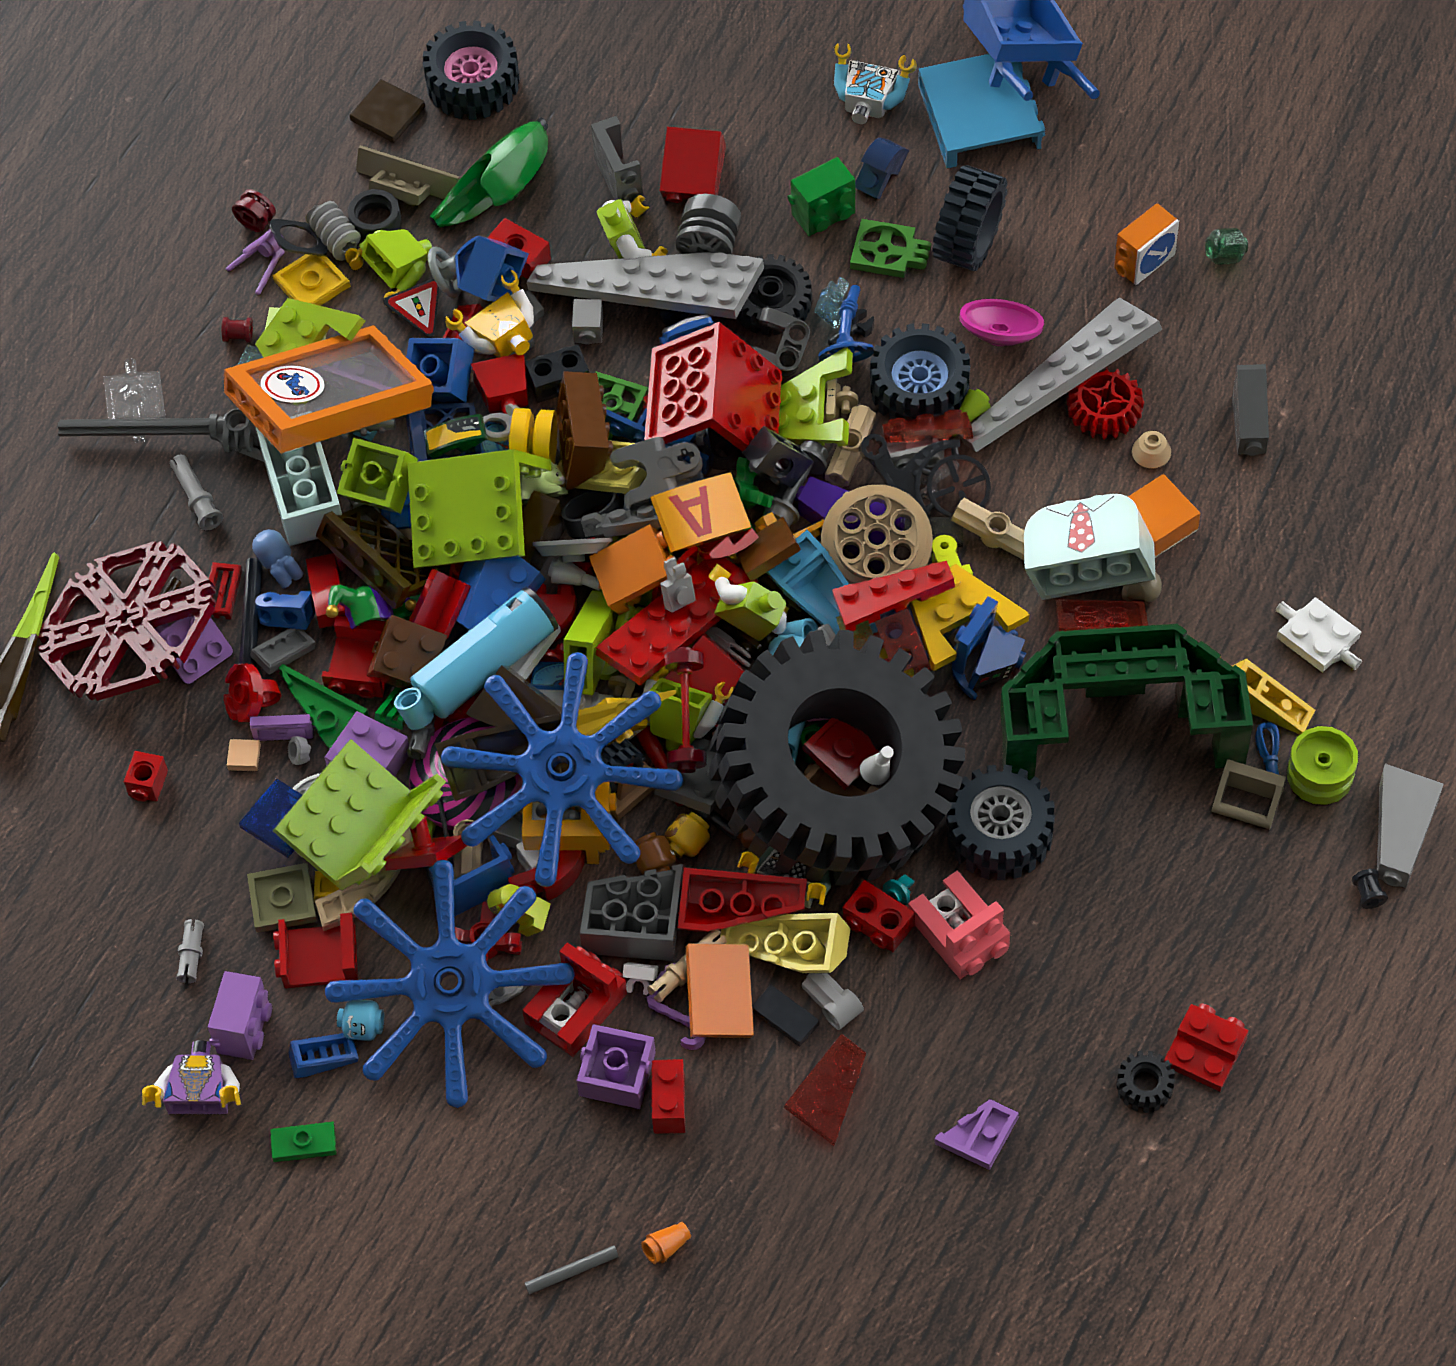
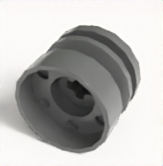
M698 194L689 198L685 204L681 218L682 223L679 226L678 235L675 240V247L678 253L722 252L732 255L735 237L738 234L741 223V212L738 207L730 200L719 195Z

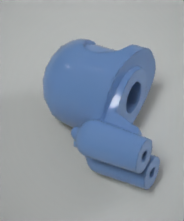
M268 529L256 535L252 543L253 552L262 565L270 569L272 576L282 588L288 587L292 579L298 580L303 576V571L295 559L290 556V546L279 532Z

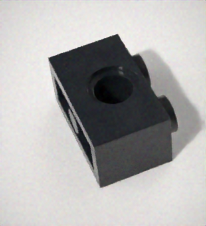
M765 426L760 429L742 452L750 461L748 464L749 468L760 476L765 473L776 485L780 486L783 483L791 488L796 485L814 462L800 446Z

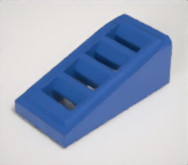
M343 1033L290 1042L289 1058L294 1078L311 1076L352 1064L359 1060L354 1039L346 1038ZM343 1044L344 1050L346 1053L344 1055H340V1051L338 1048V1045ZM326 1048H331L333 1056L328 1057ZM318 1051L320 1058L315 1059L313 1052ZM305 1054L307 1060L302 1061L301 1055Z

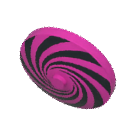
M472 717L456 720L437 730L434 736L430 738L425 758L414 759L410 770V790L435 774H438L446 781L440 790L443 792L441 798L448 830H454L456 824L462 820L476 821L517 793L523 784L522 778L518 774L487 791L458 801L454 800L435 744L461 734L495 727ZM437 801L432 807L429 805L421 813L426 815L435 825L443 828ZM467 821V822H464V823L467 825V824H472L473 822Z

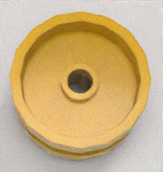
M515 408L511 419L509 450L515 449L551 459V462L555 464L558 438L556 411L541 409L536 415L534 425V416L530 409Z

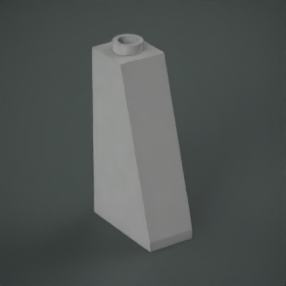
M1385 764L1379 788L1377 870L1379 872L1378 879L1383 880L1386 884L1407 887L1440 799L1443 783Z

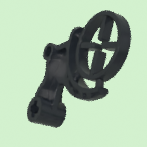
M869 434L860 443V455L873 465L874 470L880 475L885 484L900 489L913 497L923 508L928 519L931 517L929 512L934 508L949 518H952L954 514L944 510L935 500L938 497L955 491L954 486L932 493L933 476L944 463L948 467L953 482H959V477L952 460L968 461L980 470L982 475L964 481L962 486L968 487L985 481V493L979 506L983 508L989 498L991 482L988 472L976 459L959 454L960 440H943L930 444L917 452L903 468L894 466L887 449V443L881 435ZM871 440H873L874 444L878 443L880 445V448L876 451L877 455H873L872 451L869 453L866 451V447ZM951 448V456L940 460L932 470L925 468L927 462L935 454ZM921 474L928 477L926 490L930 503L926 506L920 494ZM960 490L958 496L961 502L963 498H966L963 490Z

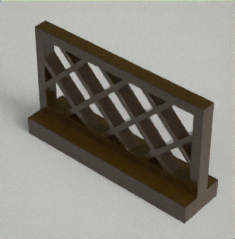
M364 504L346 511L342 515H336L333 511L324 514L315 535L367 585L376 590L393 609L401 607L406 598L422 592L429 576L420 574V570L430 573L432 569L444 573L438 566L421 569L414 568L413 559L400 556V552H404L413 557L412 542L373 506ZM366 514L374 522L360 519V516ZM348 525L354 526L355 531L352 530ZM360 528L374 531V536L360 532ZM380 533L389 535L393 540L381 538ZM367 543L373 544L374 549L370 547ZM380 546L394 550V554L380 551ZM388 562L394 563V567H392ZM400 565L414 568V572L402 570ZM407 580L413 581L414 585H411Z

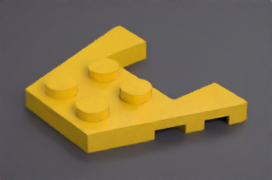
M957 564L950 567L954 577L955 588L922 602L917 599L909 602L916 625L919 626L924 649L928 652L929 663L933 671L956 660L957 653L943 634L970 621V614L976 604L982 605L987 596L998 601L995 619L1006 632L1028 622L1030 614Z

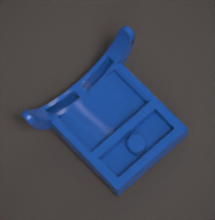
M987 596L982 605L976 604L969 617L970 623L967 627L962 625L954 639L957 642L954 647L957 655L956 660L952 661V675L960 689L972 700L977 698V694L968 688L964 672L968 655L976 646L985 641L991 627L994 625L998 601ZM993 626L1005 631L1002 626ZM1011 630L1008 632L1015 636L1019 635L1018 632L1015 630Z

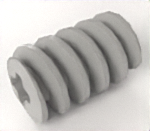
M334 201L317 205L308 211L305 216L306 222L316 232V235L323 244L327 246L333 257L340 261L346 260L345 252L350 248L357 249V244L361 239L360 233L349 223V219L338 209V205Z

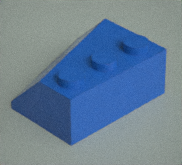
M518 556L464 562L458 580L470 585L471 588L456 622L469 631L527 586L536 593L546 579L540 571Z

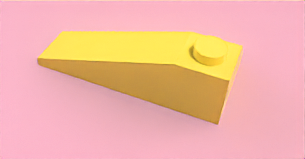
M838 913L785 914L721 929L720 937L722 935L725 936L726 944L748 945L749 956L800 973H831L847 956L851 928Z

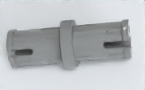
M192 919L186 920L184 923L183 942L178 948L180 962L176 977L182 983H186V975L189 977L188 983H194L197 979L198 959L202 957L203 952L200 945L204 923L199 920H195L194 931Z

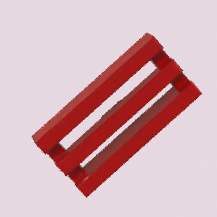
M213 562L209 579L215 587L219 570L224 571L214 607L215 610L212 615L214 618L225 616V619H231L242 575V567L237 564ZM233 571L225 608H222L230 572Z

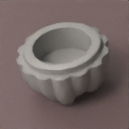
M293 736L289 741L288 756L292 764L301 765L310 760L311 746L308 745L307 740L303 737Z

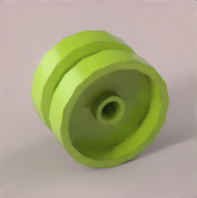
M1317 726L1307 729L1300 734L1291 748L1287 767V780L1292 791L1305 801L1323 805L1337 802L1347 795L1353 784L1358 765V750L1353 740L1344 732L1333 727Z

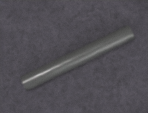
M613 1245L527 1281L524 1284L530 1295L618 1258L619 1255Z

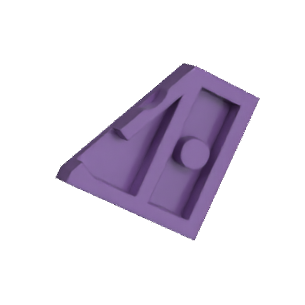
M988 1100L979 1106L976 1112L967 1114L958 1120V1125L944 1134L942 1132L935 1137V1144L990 1170L1017 1122L1019 1113L993 1100Z

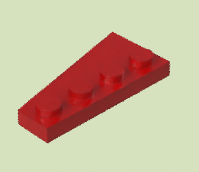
M947 561L855 584H848L832 589L845 630L855 631L857 624L867 621L869 624L880 620L881 614L892 609L896 613L904 610L909 602L915 599L922 602L955 588V582Z

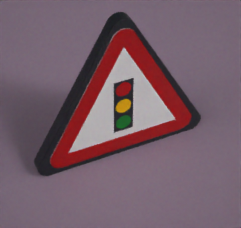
M434 279L384 298L383 304L428 338L434 336L440 289Z

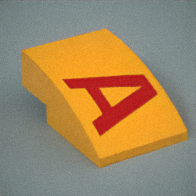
M731 472L683 485L650 497L670 552L707 544L719 538L735 535L751 527Z

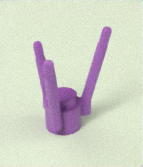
M268 229L260 238L244 248L243 254L226 267L227 271H231L257 250L265 257L273 256L255 293L257 295L261 294L278 260L285 254V251L278 246L271 229Z

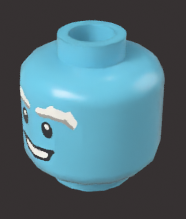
M348 1001L344 1009L340 1008L338 1011L337 1027H342L343 1034L348 1039L372 1041L377 1034H381L383 1031L384 1010L380 1009L375 1001Z

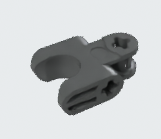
M662 437L647 439L619 448L610 455L611 463L619 469L635 466L647 472L644 483L640 487L627 492L624 497L625 507L629 510H635L644 505H653L651 496L677 488V482L695 477L703 466L700 452L694 444L685 442L666 448ZM685 456L690 458L691 463L688 465L684 463L683 457Z

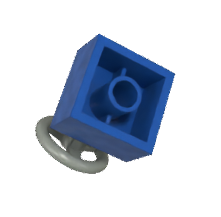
M476 236L466 242L456 255L452 257L442 248L432 247L428 252V263L435 282L448 297L457 298L461 294V290H464L484 300L494 302L507 292L510 295L513 294L511 290L503 286L501 275L504 277L505 282L512 283L515 280L511 273V270L517 273L519 279L529 253L501 241ZM436 255L439 256L443 262L440 263V261L436 258Z

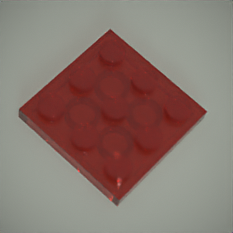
M1056 599L1057 631L1148 626L1143 601Z

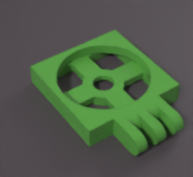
M861 219L850 260V269L904 278L907 267L916 269L926 268L932 244L929 241L914 239L915 227ZM869 232L881 233L880 239L876 242L863 240L864 236ZM892 235L902 236L906 241V247L894 246L891 243ZM884 245L888 248V251L881 253L878 251V247ZM861 252L872 253L875 257L874 262L872 263L865 259ZM891 257L900 258L896 262L885 264L886 260Z
M596 371L599 385H603V388L613 387L611 392L603 395L602 403L606 404L609 400H615L617 405L615 407H608L606 405L607 410L614 413L628 414L627 419L635 422L644 405L643 397L648 395V387ZM625 390L634 397V404L623 401L622 395ZM609 432L608 440L611 441L613 435Z

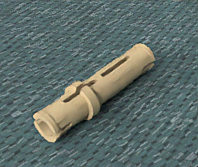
M719 930L709 932L698 944H726L727 941L725 936L722 935L716 942H713L712 940L721 933ZM686 954L677 963H671L667 966L666 972L652 985L647 987L650 995L659 988H662L654 997L657 1002H662L677 986L681 987L687 982Z

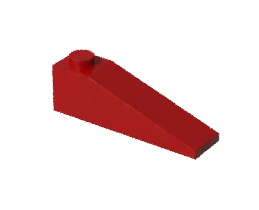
M684 868L678 929L711 932L803 911L807 879Z

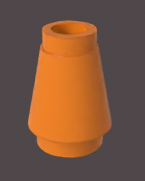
M680 1222L646 1235V1240L641 1242V1246L651 1263H664L687 1240L691 1239V1234L687 1226Z

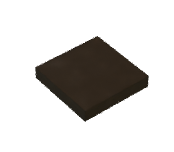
M380 79L350 113V120L395 143L425 108V102Z

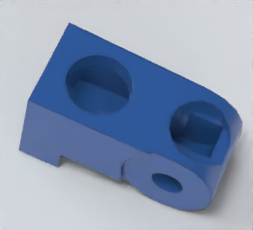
M300 591L298 595H279L274 592H267L259 595L255 600L259 621L265 626L306 630L316 614L311 591Z

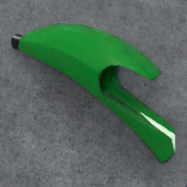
M542 117L534 122H528L517 127L493 145L459 179L441 204L430 215V222L437 227L459 224L474 218L492 205H504L516 198L528 185L544 161L548 150L547 122Z

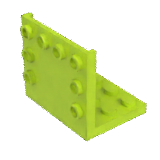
M510 449L408 463L414 568L421 569L431 566L525 556L520 475H524V478L541 477V472L552 471L551 459Z
M350 739L273 829V832L340 890H344L354 883L360 885L364 880L367 881L386 864V861L383 859L389 850L394 853L406 839L402 836L408 827L413 830L425 816L421 812H424L429 805L432 807L443 794L440 788L446 781L438 774H435L414 789L409 790Z

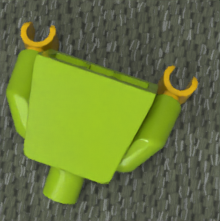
M405 229L394 231L377 230L373 234L366 236V239L359 244V249H348L345 252V259L352 270H358L363 265V257L391 289L398 288L395 292L386 293L384 296L386 298L414 287L426 270L425 264L432 245L427 239L417 241Z

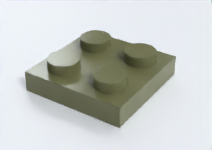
M308 863L247 874L256 933L279 929L278 920L285 919L287 927L317 922Z

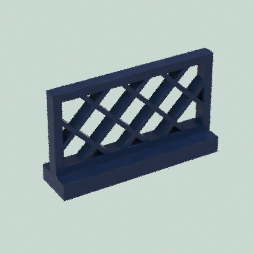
M474 402L433 404L429 408L405 415L410 454L418 458L417 462L434 460L427 453L423 433L424 430L434 425L425 419V414H436L442 419L436 424L438 425L454 419L453 416L456 413L468 412L469 415H475ZM480 444L466 451L461 450L459 447L455 448L461 452L459 456L481 453ZM443 454L437 458L442 459L450 457L446 454Z

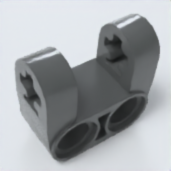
M763 307L758 322L766 327L782 332L783 336L776 354L761 348L751 347L782 371V376H790L796 372L810 337L809 326L804 321L789 314ZM793 329H799L804 334V339L794 341L791 339L789 332ZM783 355H789L794 359L795 364L791 367H785L780 363L779 358Z

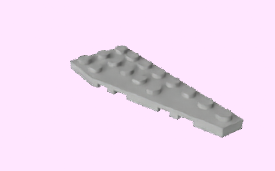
M702 252L638 257L635 259L622 258L541 264L535 267L527 280V286L529 291L587 299H602V301L736 319L764 269V262L762 258L731 255L722 252Z

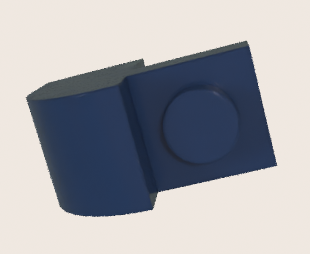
M877 138L868 147L861 159L864 164L856 179L855 188L880 199L891 174L899 175L909 149L888 139Z

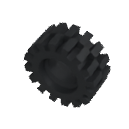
M1143 1050L1137 1051L1136 1057L1133 1054L1128 1055L1127 1061L1123 1060L1118 1070L1116 1088L1118 1089L1119 1098L1124 1097L1123 1103L1127 1107L1130 1103L1133 1104L1132 1110L1138 1111L1139 1107H1143V1113H1149V1108L1151 1107L1154 1112L1158 1111L1160 1105L1164 1107L1168 1103V1098L1171 1099L1175 1083L1174 1069H1171L1169 1060L1165 1063L1163 1062V1055L1159 1054L1157 1058L1153 1057L1154 1051L1148 1050V1055H1143ZM1148 1072L1157 1078L1158 1085L1151 1091H1143L1135 1086L1134 1077L1138 1073Z

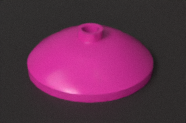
M1001 299L975 300L965 304L960 310V322L966 330L979 339L995 346H1010L1030 341L1040 335L1044 327V319L1037 311L1013 301Z

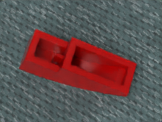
M334 553L306 559L319 628L333 626L336 617L330 618L326 615V609L329 606V591L332 586L341 585ZM338 604L337 608L339 611L337 616L346 617L345 608Z

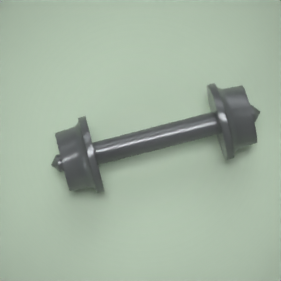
M812 440L804 441L800 447L814 462L793 488L788 486L782 499L774 497L771 508L764 506L762 516L773 512L776 520L784 517L789 527L798 522L800 518L799 512L792 503L799 487L803 485L809 473L819 475L823 474L827 469L826 461L829 456L827 449Z

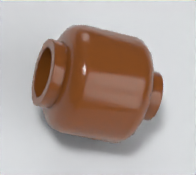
M652 832L635 841V844L640 849V856L635 863L642 875H644V871L656 869V872L671 870L670 867L676 862V855L664 835H657L656 832Z

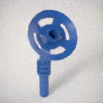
M858 285L850 287L847 299L842 302L839 311L841 321L839 338L836 339L837 344L822 350L818 354L820 361L845 347H848L853 353L852 363L865 360L873 355V345L853 341V337L850 336L852 319H854L858 309L857 301L861 291Z

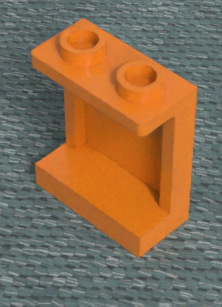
M649 524L589 556L607 605L617 614L621 615L630 610L627 602L659 586L661 582L668 580L664 569V561L673 556H670L668 552V544L663 531L659 532Z

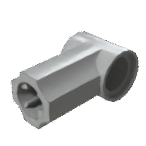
M810 973L802 983V988L822 1008V1012L828 1022L837 1030L842 1029L864 1011L858 997L849 989L843 990L828 973Z

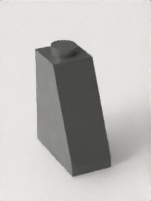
M1266 364L1237 365L1232 394L1237 454H1247L1250 456L1266 454L1269 440Z

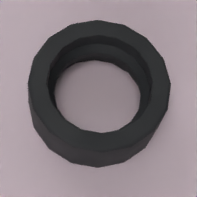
M371 189L356 195L349 203L347 211L349 222L360 233L361 240L364 241L367 235L373 234L377 230L394 231L400 229L402 221L398 201L392 194L384 190ZM375 207L384 208L391 213L387 220L374 225L365 224L359 221L358 218L364 211Z

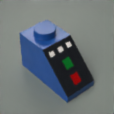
M992 626L984 641L968 688L976 689L1009 678L1014 667L1020 669L1026 652L1021 651L1025 639Z

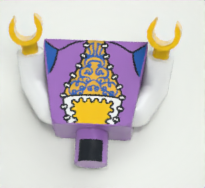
M196 1040L192 1042L191 1055H177L174 1058L173 1064L165 1069L154 1085L143 1088L142 1105L154 1101L155 1107L160 1108L163 1098L168 1114H228V1102L234 1101L237 1106L241 1105L239 1097L240 1083L231 1068L222 1064L220 1056L210 1055L211 1045L209 1042Z

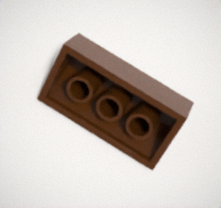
M563 371L556 413L558 441L566 490H572L605 469L607 458H610L612 454L613 444L612 441H608L610 426L609 422H605L607 407L606 404L602 403L604 388L603 385H599L597 373Z

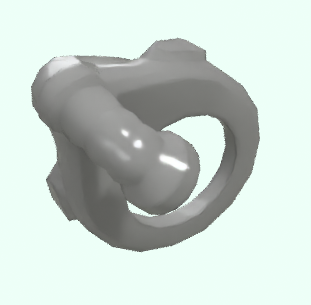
M508 404L506 405L507 414L492 413L483 417L484 424L491 420L501 421L506 428L502 432H492L486 429L489 441L501 442L509 439L513 411L515 408L520 407Z

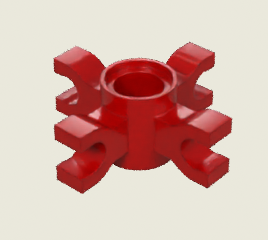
M487 902L482 904L480 922L474 924L470 930L455 927V935L459 942L463 944L475 942L496 915L491 912ZM504 934L488 951L486 955L487 965L488 959L496 956L498 951L521 955V934Z

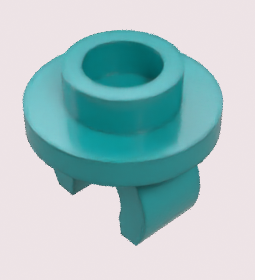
M904 874L898 881L895 879L888 880L883 885V892L906 906L910 901L911 894L908 888L915 881Z

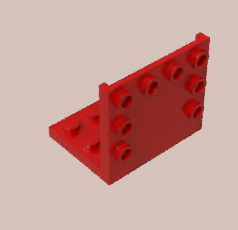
M720 322L652 348L644 440L662 437L664 443L667 444L711 427L743 452L763 426L778 434L782 371Z

